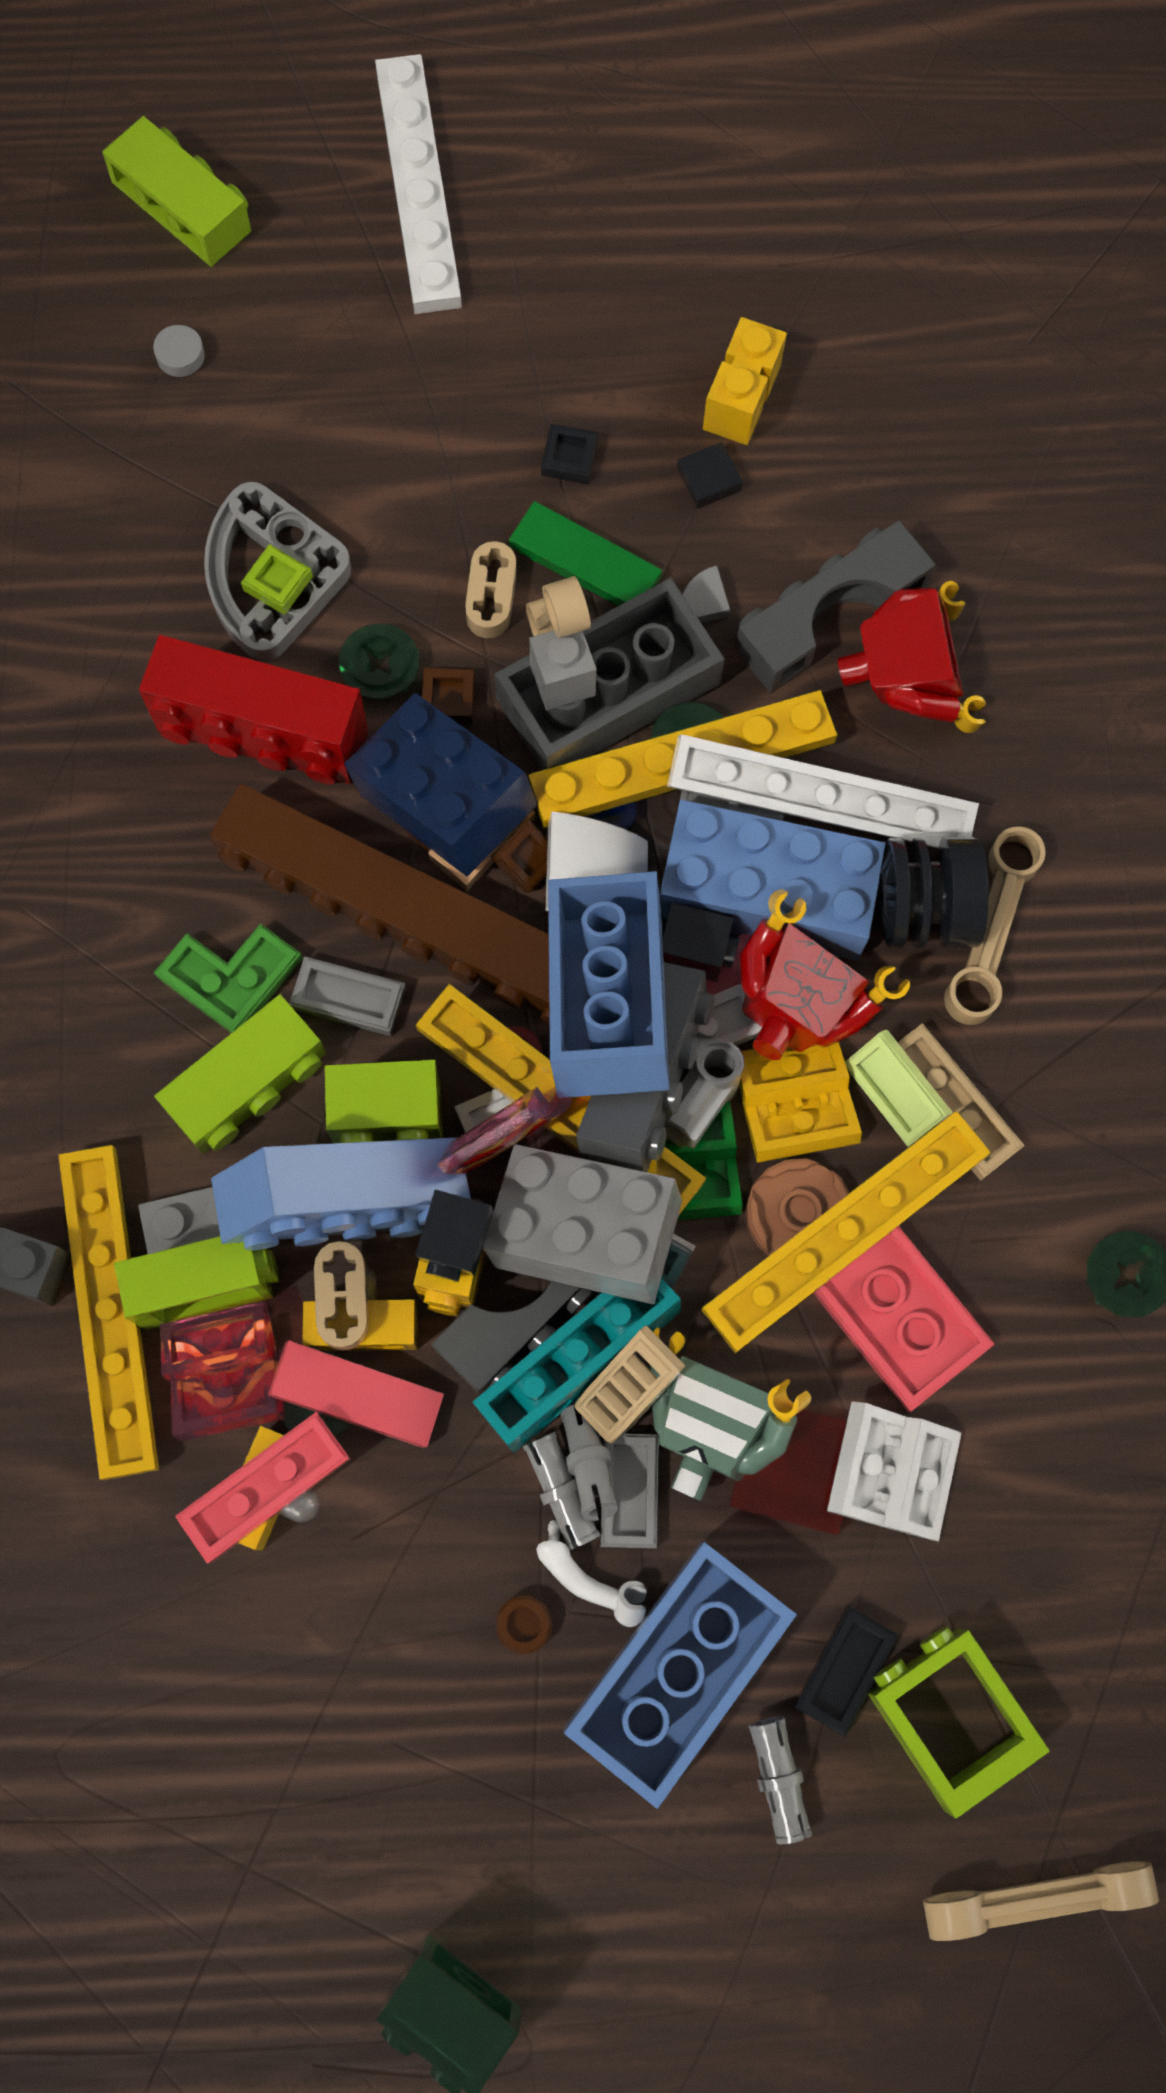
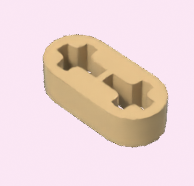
M493 541L480 545L474 551L471 559L465 603L466 619L470 630L482 638H495L502 635L508 629L511 621L516 583V558L512 549L501 542ZM491 560H499L501 568L497 571L496 582H488L487 567L490 566ZM486 597L494 598L495 613H493L491 620L488 621L482 620L481 612L485 609Z
M337 1241L323 1247L315 1258L316 1326L319 1335L326 1344L334 1349L348 1350L362 1343L368 1334L367 1267L365 1259L357 1247L348 1242ZM344 1254L348 1263L356 1264L355 1271L346 1272V1291H337L335 1276L333 1273L325 1272L326 1266L335 1264L336 1255ZM346 1300L347 1313L350 1318L358 1319V1325L348 1329L347 1338L340 1339L336 1330L327 1326L328 1321H333L338 1317V1301Z

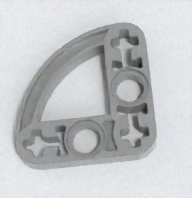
M258 482L240 484L228 495L212 522L205 547V578L217 616L233 641L245 653L258 661H270L282 655L351 576L350 557L347 548L342 542ZM260 502L264 516L270 520L267 526L264 517L256 511L250 510L245 514L243 505L248 503L251 506H255ZM295 526L304 532L301 541L291 546L279 543L277 540L278 533L285 527ZM239 530L265 549L270 544L311 568L313 577L303 590L310 595V600L306 606L297 610L289 609L286 615L259 601L246 616L241 613L232 598L228 581L230 553ZM334 557L336 558L338 566L336 569L327 566L322 571L320 570L319 560L323 559L329 562ZM316 577L318 579L320 588H317L316 585L313 583V580ZM273 610H275L277 615L280 617L276 622L273 616ZM271 628L274 639L268 641L262 638L258 642L256 641L254 635L256 630L265 633Z

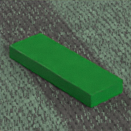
M536 501L532 503L509 538V547L564 578L575 576L581 587L616 606H620L655 587L662 578V569Z

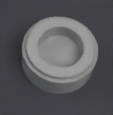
M172 325L166 327L154 340L153 349L158 365L168 375L174 377L189 376L195 373L204 362L205 352L201 338L194 329L188 326Z

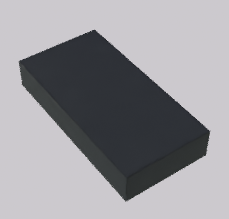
M846 1605L793 1707L841 1736L846 1737L875 1681L873 1677L880 1672L898 1634Z

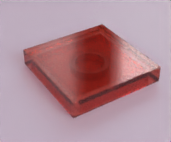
M802 1410L796 1414L797 1423L784 1455L755 1475H744L739 1482L735 1480L729 1507L832 1535H839L843 1516L829 1512L827 1509L847 1421Z

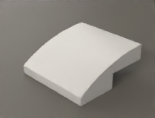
M551 812L548 823L545 911H549L548 880L648 872V841L644 838L606 822L572 814Z
M852 1401L827 1511L939 1542L961 1432L924 1419L905 1417L868 1403Z

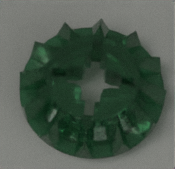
M370 624L361 627L353 632L341 647L339 653L340 674L347 686L360 689V694L366 701L371 698H382L389 702L392 696L400 692L407 693L411 682L415 677H418L419 654L412 638L398 627L389 624ZM367 652L372 657L375 655L380 660L387 656L390 657L388 665L391 675L387 672L384 673L380 669L374 670L372 673L369 672L371 663Z
M1133 1231L1111 1234L1096 1244L1086 1260L1087 1279L1085 1283L1090 1287L1095 1296L1096 1304L1113 1312L1115 1316L1139 1318L1153 1313L1165 1303L1166 1252L1161 1245L1149 1236ZM1142 1260L1144 1264L1138 1268L1139 1272L1135 1276L1136 1281L1140 1284L1139 1288L1137 1289L1134 1285L1128 1284L1115 1289L1113 1286L1117 1283L1116 1279L1121 1274L1116 1267L1117 1262L1127 1267Z

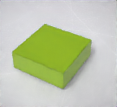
M269 544L242 580L241 585L243 591L286 615L312 579L313 574L310 567Z

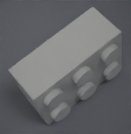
M514 1144L483 1250L497 1269L654 1304L682 1204V1198L675 1178Z

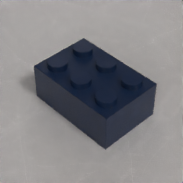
M414 693L344 763L355 786L364 799L466 877L538 805L527 776L522 769L417 693Z

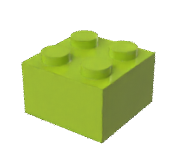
M435 1060L325 1065L326 1131L333 1144L443 1138L441 1082Z

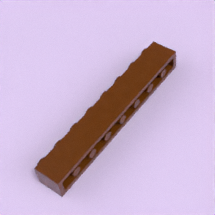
M242 783L238 785L209 835L217 853H219L217 857L221 862L239 872H245L249 868L264 875L263 881L283 894L290 895L292 890L310 898L309 904L327 916L336 917L340 913L356 921L355 927L369 937L382 940L385 935L401 943V950L418 961L428 963L431 958L447 966V972L462 983L474 986L478 981L494 989V996L503 1003L517 1009H521L524 1004L542 1013L540 1018L550 1025L548 933Z

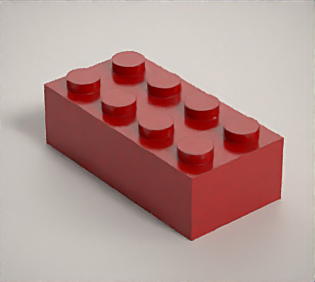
M160 634L138 690L157 731L165 739L182 745L189 744V741L208 745L209 749L228 758H236L238 754L255 758L262 766L275 771H286L287 767L306 772L310 779L326 785H333L336 781L351 785L352 778L344 763L365 743L369 731L360 689Z

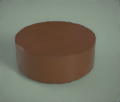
M528 1595L516 1596L508 1600L500 1608L496 1618V1633L500 1642L508 1650L518 1654L533 1653L543 1647L550 1637L552 1630L551 1615L548 1608L539 1599Z

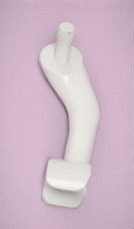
M550 1521L548 1524V1541L540 1543L536 1548L539 1560L567 1590L577 1597L614 1610L615 1618L623 1626L634 1627L640 1624L645 1617L646 1608L643 1605H633L630 1603L639 1604L645 1600L647 1589L644 1584L638 1581H628L620 1589H616L586 1575L572 1559L569 1547L559 1541L561 1530L557 1521Z

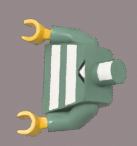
M656 1327L652 1332L659 1338L660 1328ZM676 1331L669 1341V1349L675 1355L683 1348L685 1343L684 1336L680 1332ZM682 1356L680 1360L685 1365L684 1369L651 1405L654 1429L660 1436L659 1445L683 1456L671 1488L701 1501L714 1471L739 1482L744 1475H755L784 1455L797 1423L796 1414L805 1409L811 1402V1395L808 1391L805 1390L798 1395L793 1403L789 1400L786 1393L790 1379H785L767 1393ZM650 1365V1370L658 1378L660 1374Z

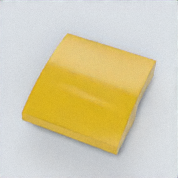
M839 1042L828 1047L813 1045L803 1052L794 1051L788 1046L782 1058L777 1061L761 1056L755 1049L741 1051L744 1057V1068L739 1089L757 1163L861 1143L862 1131L848 1089L849 1074Z

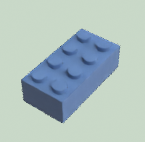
M680 800L659 895L661 919H668L673 902L732 917L734 920L730 934L752 935L761 920H768L771 916L768 907L771 894L774 891L784 889L788 891V894L780 906L782 914L790 912L797 899L802 898L806 902L805 915L801 920L791 923V925L834 956L858 961L870 935L885 842Z
M657 872L548 880L550 1064L558 1098L670 1090L662 920Z
M459 1137L262 1147L211 1178L221 1243L244 1242L245 1250L252 1251L274 1247L279 1244L278 1239L294 1238L295 1246H310L329 1240L328 1235L342 1234L344 1242H358L377 1236L376 1232L390 1231V1236L394 1239L418 1235L423 1231L422 1225L425 1224L435 1189L471 1199L466 1173L455 1174L465 1168L461 1166L464 1162Z
M699 1543L564 1726V1734L658 1809L797 1614L707 1543Z

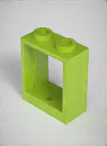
M220 1236L114 1263L124 1316L145 1330L273 1299L274 1295L271 1284L280 1281L272 1250L268 1251L267 1248L252 1251L245 1250L244 1242L222 1244Z
M945 1626L920 1643L924 1653L907 1665L900 1658L880 1670L873 1677L878 1685L872 1688L868 1695L943 1810L957 1819L1049 1753L1050 1750L970 1631L956 1629L954 1632H951L949 1627ZM962 1654L1014 1731V1734L950 1780H947L895 1700Z

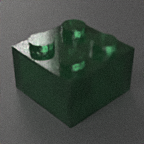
M427 1935L386 1994L376 2021L384 2026L381 2035L393 2048L406 2056H410L414 2050L432 2064L433 2067L430 2070V2074L446 2090L451 2093H461L462 2090L467 2093H480L519 2034L521 2007L431 1936Z

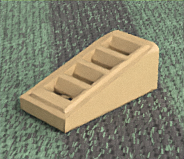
M645 1325L575 1402V1409L605 1441L614 1443L637 1423L684 1369L685 1365ZM637 1353H639L660 1374L658 1378L636 1356Z

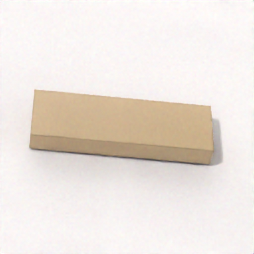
M923 1023L898 1042L953 1113L957 1111L991 1152L971 1169L980 1181L1025 1146Z

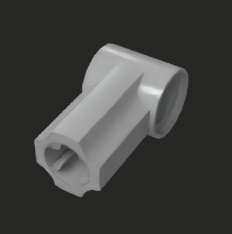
M713 1040L705 1043L699 1049L695 1064L682 1081L683 1091L679 1108L675 1115L668 1113L663 1126L667 1131L666 1138L676 1145L694 1149L724 1104L736 1095L744 1068V1057L740 1049L733 1043L726 1040ZM718 1067L724 1069L729 1076L716 1078L706 1072V1069Z

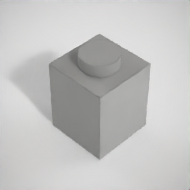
M553 630L529 638L530 666L546 710L595 696L597 669L583 631L558 638Z

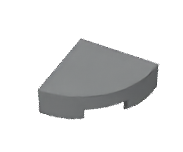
M713 566L700 572L689 582L684 590L683 597L701 624L728 618L730 608L718 567Z

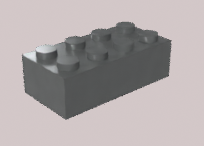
M671 578L590 621L591 628L583 631L597 669L595 696L546 710L530 666V655L494 674L496 700L541 771L590 757L720 685L725 659Z

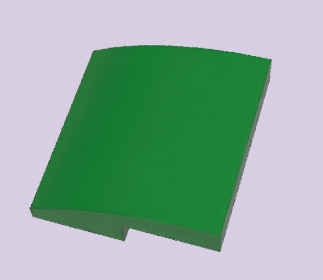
M728 1101L724 1104L694 1149L685 1146L680 1147L666 1138L665 1147L706 1178L704 1184L678 1216L677 1220L742 1214L743 1205L736 1163L737 1145L731 1103Z

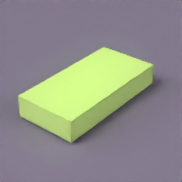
M887 1029L879 1032L845 1061L847 1070L907 1147L913 1145L953 1113Z

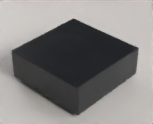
M551 424L541 464V476L589 485L599 433Z
M722 442L680 458L677 461V470L697 509L742 490L743 481Z

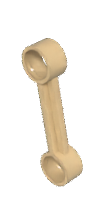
M575 576L543 585L544 598L526 603V613L533 636L554 630L556 636L562 638L591 628L587 603L582 588Z
M1016 826L1004 830L997 837L989 851L988 866L994 877L988 894V916L984 939L979 947L971 948L965 969L959 971L954 976L944 995V1003L948 1013L962 1024L977 1025L983 1023L994 1013L1001 1002L1002 986L996 977V973L1024 883L1033 878L1045 859V846L1041 837L1029 828ZM1007 842H1017L1024 845L1032 854V866L1026 870H1015L1008 867L1000 857L999 847ZM967 980L981 983L990 994L991 1004H989L987 1010L981 1012L965 1009L957 1000L956 986Z
M1146 1861L1114 1863L1098 1867L1093 1870V1873L982 1892L976 1890L951 1891L923 1899L929 1938L935 1941L967 1939L982 1935L990 1928L1100 1909L1106 1911L1140 1909L1159 1902L1152 1864Z

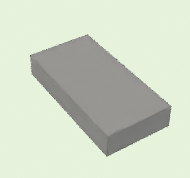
M304 956L289 1005L295 1011L392 1036L406 986L403 982Z
M624 1434L614 1443H608L603 1438V1446L608 1448L612 1462L608 1472L618 1510L614 1515L604 1518L601 1506L600 1547L657 1548L659 1435Z

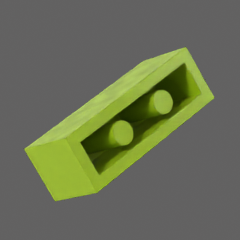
M142 116L102 151L112 183L210 267L217 263L251 232L247 213L248 202L241 191L233 184L229 183L226 186L214 175L204 159L198 155L192 157L181 148L176 137L167 128L161 127L159 129L145 116Z
M279 994L154 1095V1097L204 1155L211 1148L214 1151H218L228 1145L238 1135L239 1129L237 1127L252 1114L259 1117L272 1109L281 1098L279 1092L291 1082L296 1080L300 1083L311 1077L321 1067L322 1061L320 1059L326 1055V1051L321 1040L282 995Z

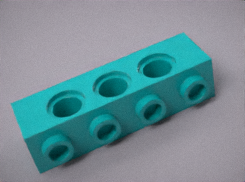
M662 1277L654 1304L601 1293L477 1397L473 1404L515 1454L522 1446L561 1415L565 1408L575 1403L645 1325L651 1331L656 1327L662 1329L681 1312V1299Z

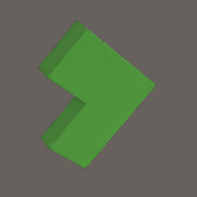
M260 923L228 963L187 933L155 970L154 974L160 981L228 1032L232 1033L266 1005L303 960V957L299 951Z

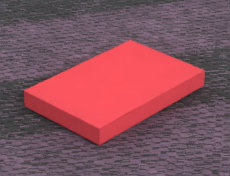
M899 1226L813 1292L815 1297L908 1413L913 1411L995 1345Z

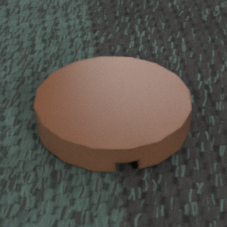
M809 1159L784 1160L766 1169L752 1186L745 1207L747 1228L756 1246L766 1255L770 1256L850 1194L842 1178L832 1170L829 1171L826 1167L818 1165V1162Z

